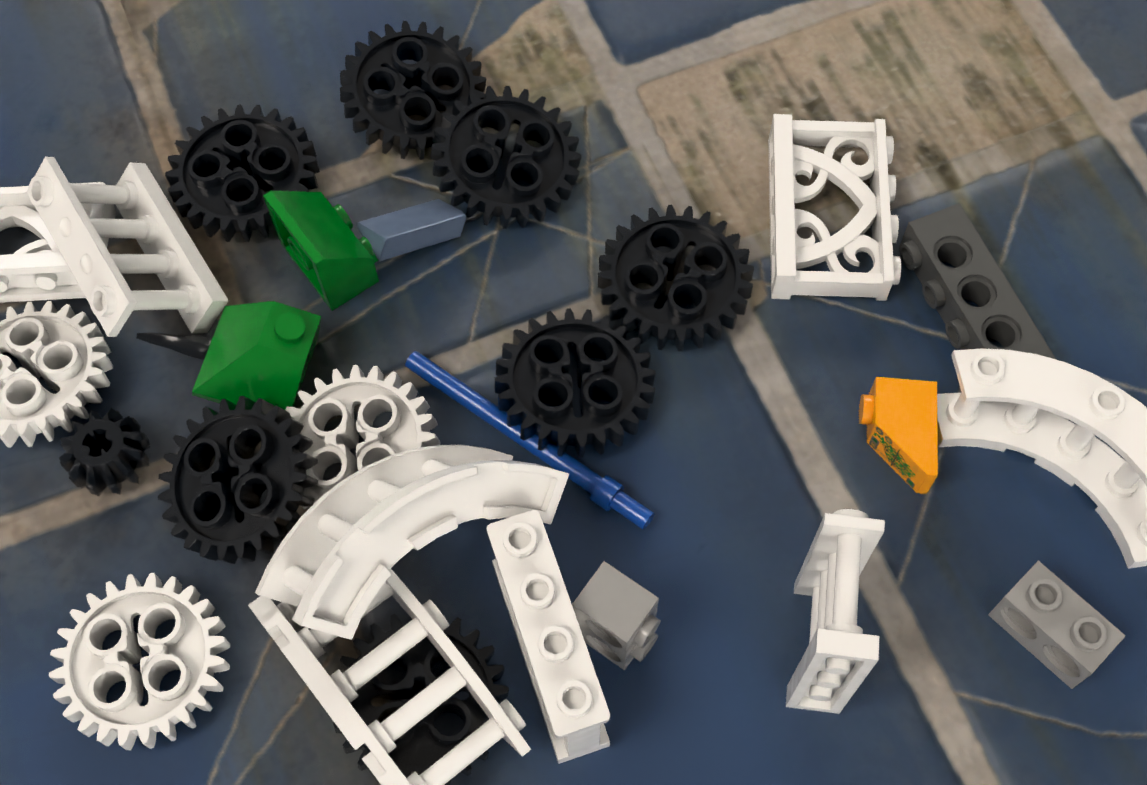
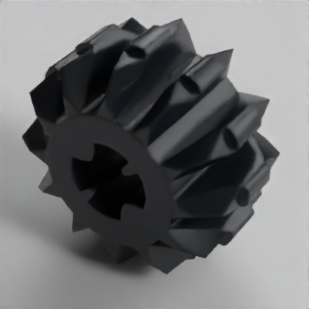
M111 408L103 418L98 412L90 410L89 422L84 425L80 422L72 421V429L75 431V435L60 438L61 446L66 453L60 456L59 459L61 466L66 472H69V479L76 487L81 489L86 487L91 494L100 496L107 486L112 493L120 495L121 482L126 479L129 482L139 484V476L134 470L149 466V458L144 451L150 448V442L147 436L141 433V427L134 418L130 416L123 418L119 411Z

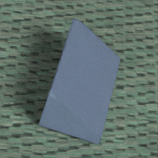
M436 199L357 223V228L362 236L369 240L373 253L380 262L460 237L466 221V215L454 206Z

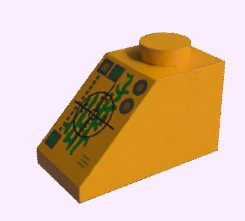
M876 377L869 395L862 394L859 404V424L867 425V443L916 493L927 494L938 476L937 382Z

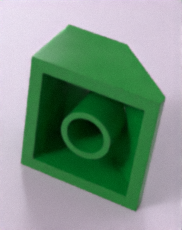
M271 190L263 195L281 245L331 311L379 282L374 264L379 260L373 253L369 240L366 237L358 239L351 231L353 224L340 204L332 207L321 192Z

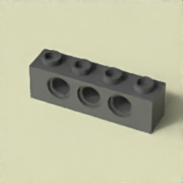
M960 203L908 223L899 246L901 259L907 269L915 272L922 284V292L927 304L932 309H937L945 323L947 337L956 349H1004L1038 354L1056 359ZM941 262L950 263L955 268L945 266ZM964 300L973 301L979 307L970 306ZM987 339L998 341L1004 348L992 345Z

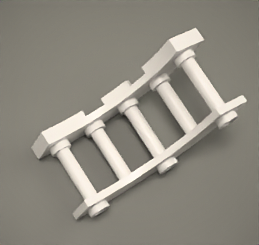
M983 348L954 350L951 356L961 393L937 394L938 447H981L1004 452L1007 448L1035 458V464L1055 474L1071 487L1076 484L1098 506L1095 511L1100 515L1114 536L1128 569L1147 566V407L1114 384L1063 361L1014 350Z
M435 445L390 455L363 467L339 482L320 497L299 518L282 540L268 563L255 593L262 597L297 606L292 620L300 626L352 640L359 622L372 599L392 575L389 570L412 549L418 551L436 538L457 529L458 524L480 518L488 520L502 519L531 510H538L543 523L551 525L569 473L535 463L513 461L512 455L469 445Z
M392 569L389 570L392 575L374 596L362 618L393 596L412 620L343 673L338 669L329 676L317 660L326 653L323 647L338 636L314 629L309 630L307 627L296 632L302 627L292 620L297 606L283 602L276 606L271 599L262 596L248 605L352 747L356 750L365 743L371 752L363 757L362 760L381 785H445L502 738L522 757L531 750L519 733L526 726V723L507 699L498 704L481 679L443 631L449 627V623L441 611L430 599L421 605ZM427 637L451 668L384 721L379 723L376 719L367 726L350 704L359 696L356 691ZM465 686L489 720L423 773L418 775L415 771L406 778L388 754L397 747L394 741Z

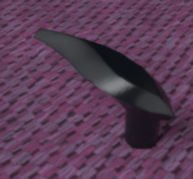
M220 319L215 320L206 337L163 333H137V339L169 348L194 358L205 359Z

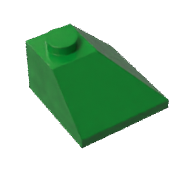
M276 301L225 306L193 387L192 395L219 404L221 399L225 398L237 405L239 397L245 396L254 402L261 398L284 410L286 407H294L318 341L321 316Z

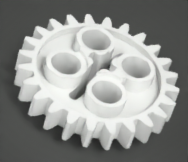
M47 301L41 311H37L32 302H27L24 313L18 315L11 306L7 307L6 319L0 321V439L7 447L11 448L19 436L28 447H32L36 434L43 433L45 438L51 442L54 439V428L61 426L68 432L73 431L70 419L75 415L88 419L89 414L84 407L86 403L101 404L103 401L95 388L110 386V381L104 372L113 369V364L107 356L111 353V349L95 322L91 323L85 312L82 311L75 315L68 304L57 311L52 301ZM2 353H10L18 359L24 368H17L11 358ZM42 376L48 387L56 390L58 393L53 394L41 385L37 378Z
M353 365L350 378L347 379L342 376L337 368L333 369V383L326 385L318 377L315 378L314 383L317 392L313 396L302 390L298 392L300 399L304 403L301 409L295 407H286L285 409L294 420L303 424L304 427L300 434L313 441L312 446L304 453L318 459V464L307 469L306 475L317 479L318 484L305 488L303 495L309 497L314 503L339 482L367 465L407 450L440 445V440L436 434L428 432L438 424L432 414H425L430 408L423 396L416 398L418 391L411 382L401 386L402 380L394 371L384 380V375L378 366L372 367L367 378L358 365ZM357 404H361L358 410V418L356 420L354 418V407ZM392 412V417L386 425L379 428L372 427L373 421L379 414ZM338 415L343 416L337 428L328 432L324 431L325 424L329 419ZM358 433L362 436L365 442L359 443ZM356 448V457L350 449ZM334 463H342L341 471L336 477L327 481L323 480L327 467ZM301 506V507L305 510V509H307V508H309V507H311V506Z
M150 573L145 585L141 586L140 582L130 574L126 579L125 590L121 591L111 581L106 582L107 597L100 600L95 595L88 593L86 597L91 609L87 613L72 609L69 613L78 623L75 629L60 628L57 632L68 643L67 647L51 650L50 653L55 659L64 663V666L49 672V677L59 684H65L53 694V697L61 704H69L63 712L65 718L73 723L81 720L78 731L88 737L97 732V741L109 747L118 735L119 746L125 750H131L137 736H139L142 744L152 749L156 743L157 732L161 731L173 742L177 736L175 724L182 721L185 725L194 729L196 722L191 712L196 707L208 712L213 709L204 696L207 691L223 692L224 689L213 676L216 672L230 669V665L225 659L216 656V654L230 648V643L225 637L215 636L226 626L219 616L210 617L215 607L208 599L199 601L201 594L192 585L182 591V584L176 577L171 576L162 587L160 578L155 573ZM140 615L138 633L134 631L133 619ZM176 619L175 627L167 637L155 639V632L162 622ZM122 630L119 642L113 648L102 650L105 637L113 631ZM139 645L149 654V656H145L142 658L141 648L139 647ZM140 662V672L132 665ZM180 670L181 675L178 684L171 690L160 692L162 678L170 671ZM125 681L126 688L123 695L117 701L107 703L106 696L109 688L117 682ZM143 686L148 691V703L145 706L140 705L143 700Z

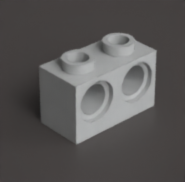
M1039 560L988 614L1071 689L1089 677L1126 636Z
M603 561L572 603L585 643L625 670L633 658L641 662L658 638V634L655 631L661 622L656 617L659 598Z

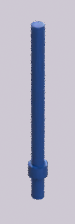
M414 351L408 357L405 367L552 468L569 473L568 479L590 493V500L606 511L615 510L642 530L650 524L655 513L624 493V486L609 475H605L602 478L566 452L562 457L558 456L557 446L551 442L542 451L538 450L539 436L534 434L524 441L520 439L522 423L509 427L507 425L506 411H499L497 405L419 352Z

